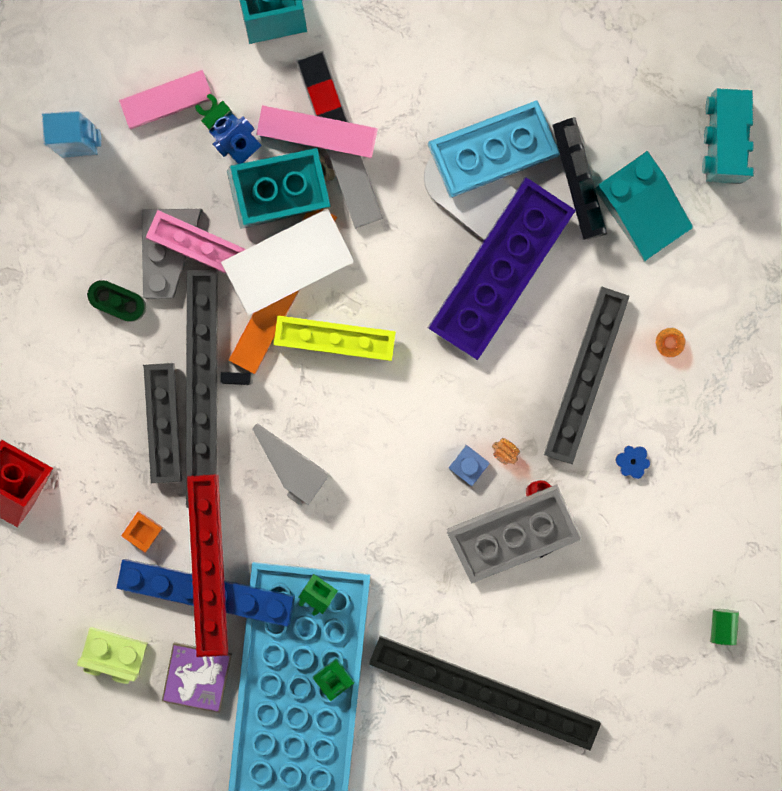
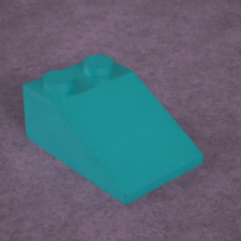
M239 0L249 44L307 32L302 0Z
M317 148L231 165L227 170L240 229L331 207Z
M648 150L595 187L596 193L643 261H646L694 228L667 178Z

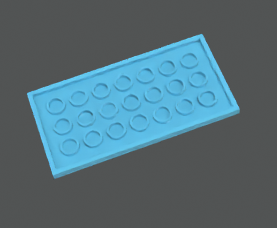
M260 562L252 563L250 586L295 596V601L288 627L246 618L228 791H348L371 574ZM313 574L338 590L323 614L319 612L316 616L312 615L314 608L306 602L302 607L299 606L300 598H298ZM337 658L354 680V684L330 701L312 677Z

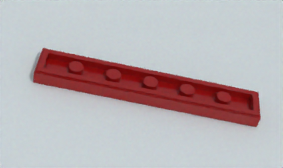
M219 475L187 476L196 657L227 656L228 640Z

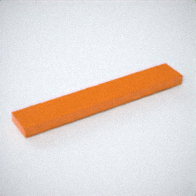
M323 209L306 213L302 221L323 211ZM331 214L334 222H336L337 216ZM300 290L253 313L228 361L256 374L275 338L277 316L287 315Z

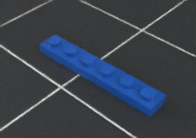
M122 559L116 589L194 606L192 573ZM224 580L226 613L287 627L290 625L295 596Z

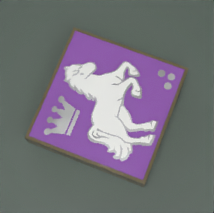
M174 642L162 702L220 713L232 653H228L227 656L196 657V646Z

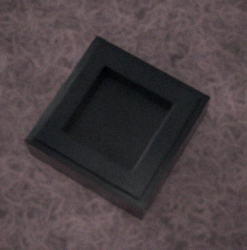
M221 372L220 382L222 384L251 385L253 384V373Z

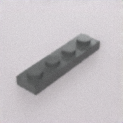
M175 363L143 365L151 483L181 482Z

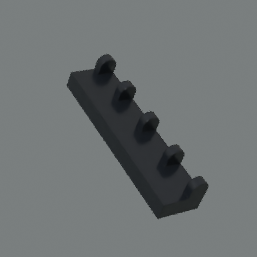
M576 117L555 123L552 127L583 240L607 235Z

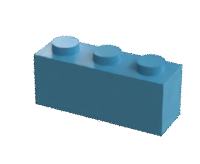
M80 111L42 114L45 146L62 158L98 155L97 147H101L102 144L100 129H96L95 125Z

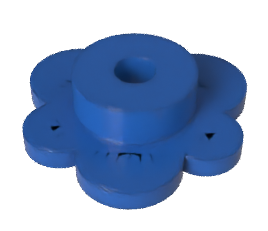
M626 446L624 453H619L615 459L616 464L621 467V474L624 476L631 475L635 479L641 478L644 475V469L650 466V461L646 459L647 450L641 446L636 448ZM631 459L635 460L634 464H631Z

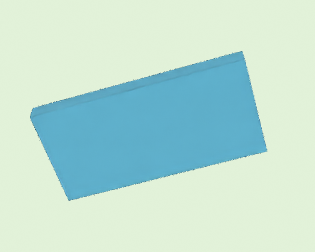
M538 100L428 142V147L450 198L554 159L560 155Z

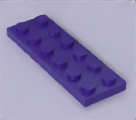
M525 177L427 328L478 360L576 210Z

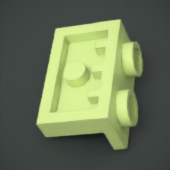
M90 627L82 656L78 659L77 666L84 667L83 671L85 673L96 676L105 673L112 675V680L129 684V681H135L139 676L148 643Z

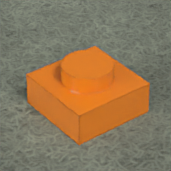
M138 511L121 536L146 553L164 527L141 511Z

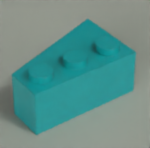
M717 88L711 93V97L708 96L706 100L705 112L710 115L709 126H706L704 130V144H708V156L703 157L702 173L706 174V182L742 184L754 176V167H748L749 152H753V141H749L750 126H753V90Z

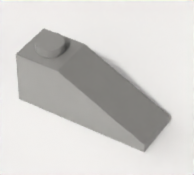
M255 424L253 431L283 487L289 491L287 496L299 505H302L303 502L309 505L330 474L263 426Z

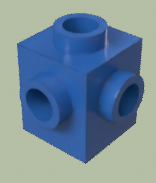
M232 112L219 118L214 127L209 131L216 139L212 145L223 157L229 154L238 164L244 163L262 146L251 134L255 129L244 116L238 119Z

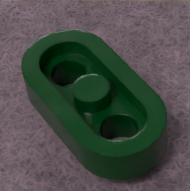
M105 280L94 282L88 289V301L98 310L128 322L138 321L145 314L146 303L137 293ZM103 290H107L109 293V298L106 301H101L99 298L100 292ZM129 302L136 304V310L132 313H129L126 309Z

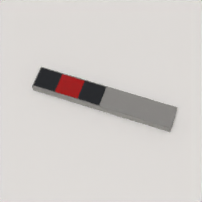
M324 51L295 60L314 115L349 122ZM327 149L354 228L356 229L383 219L361 156Z

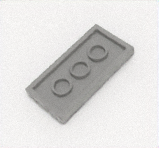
M558 485L447 529L450 541L471 584L581 540V535Z

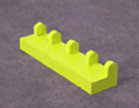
M277 316L274 345L392 361L396 331Z

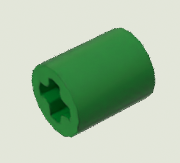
M713 609L711 643L737 645L739 611Z

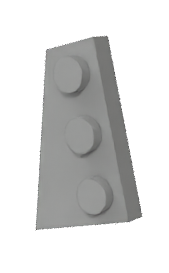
M142 209L144 299L174 298L186 260V256L145 239L157 210L196 227L202 209Z

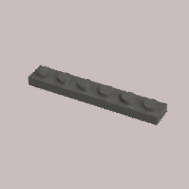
M603 286L600 287L543 455L573 465L630 297L629 295Z

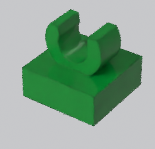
M208 94L207 97L212 102L211 109L203 110L198 104L195 108L200 115L205 116L201 122L211 130L219 118L226 116L232 110L223 100L218 104L217 99L212 94Z
M313 574L298 596L300 598L299 606L302 607L306 602L314 608L312 615L316 616L319 612L323 614L338 590Z
M337 658L312 677L330 701L354 684V680Z

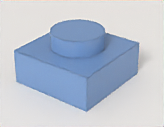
M465 445L448 468L473 486L490 463L468 445Z

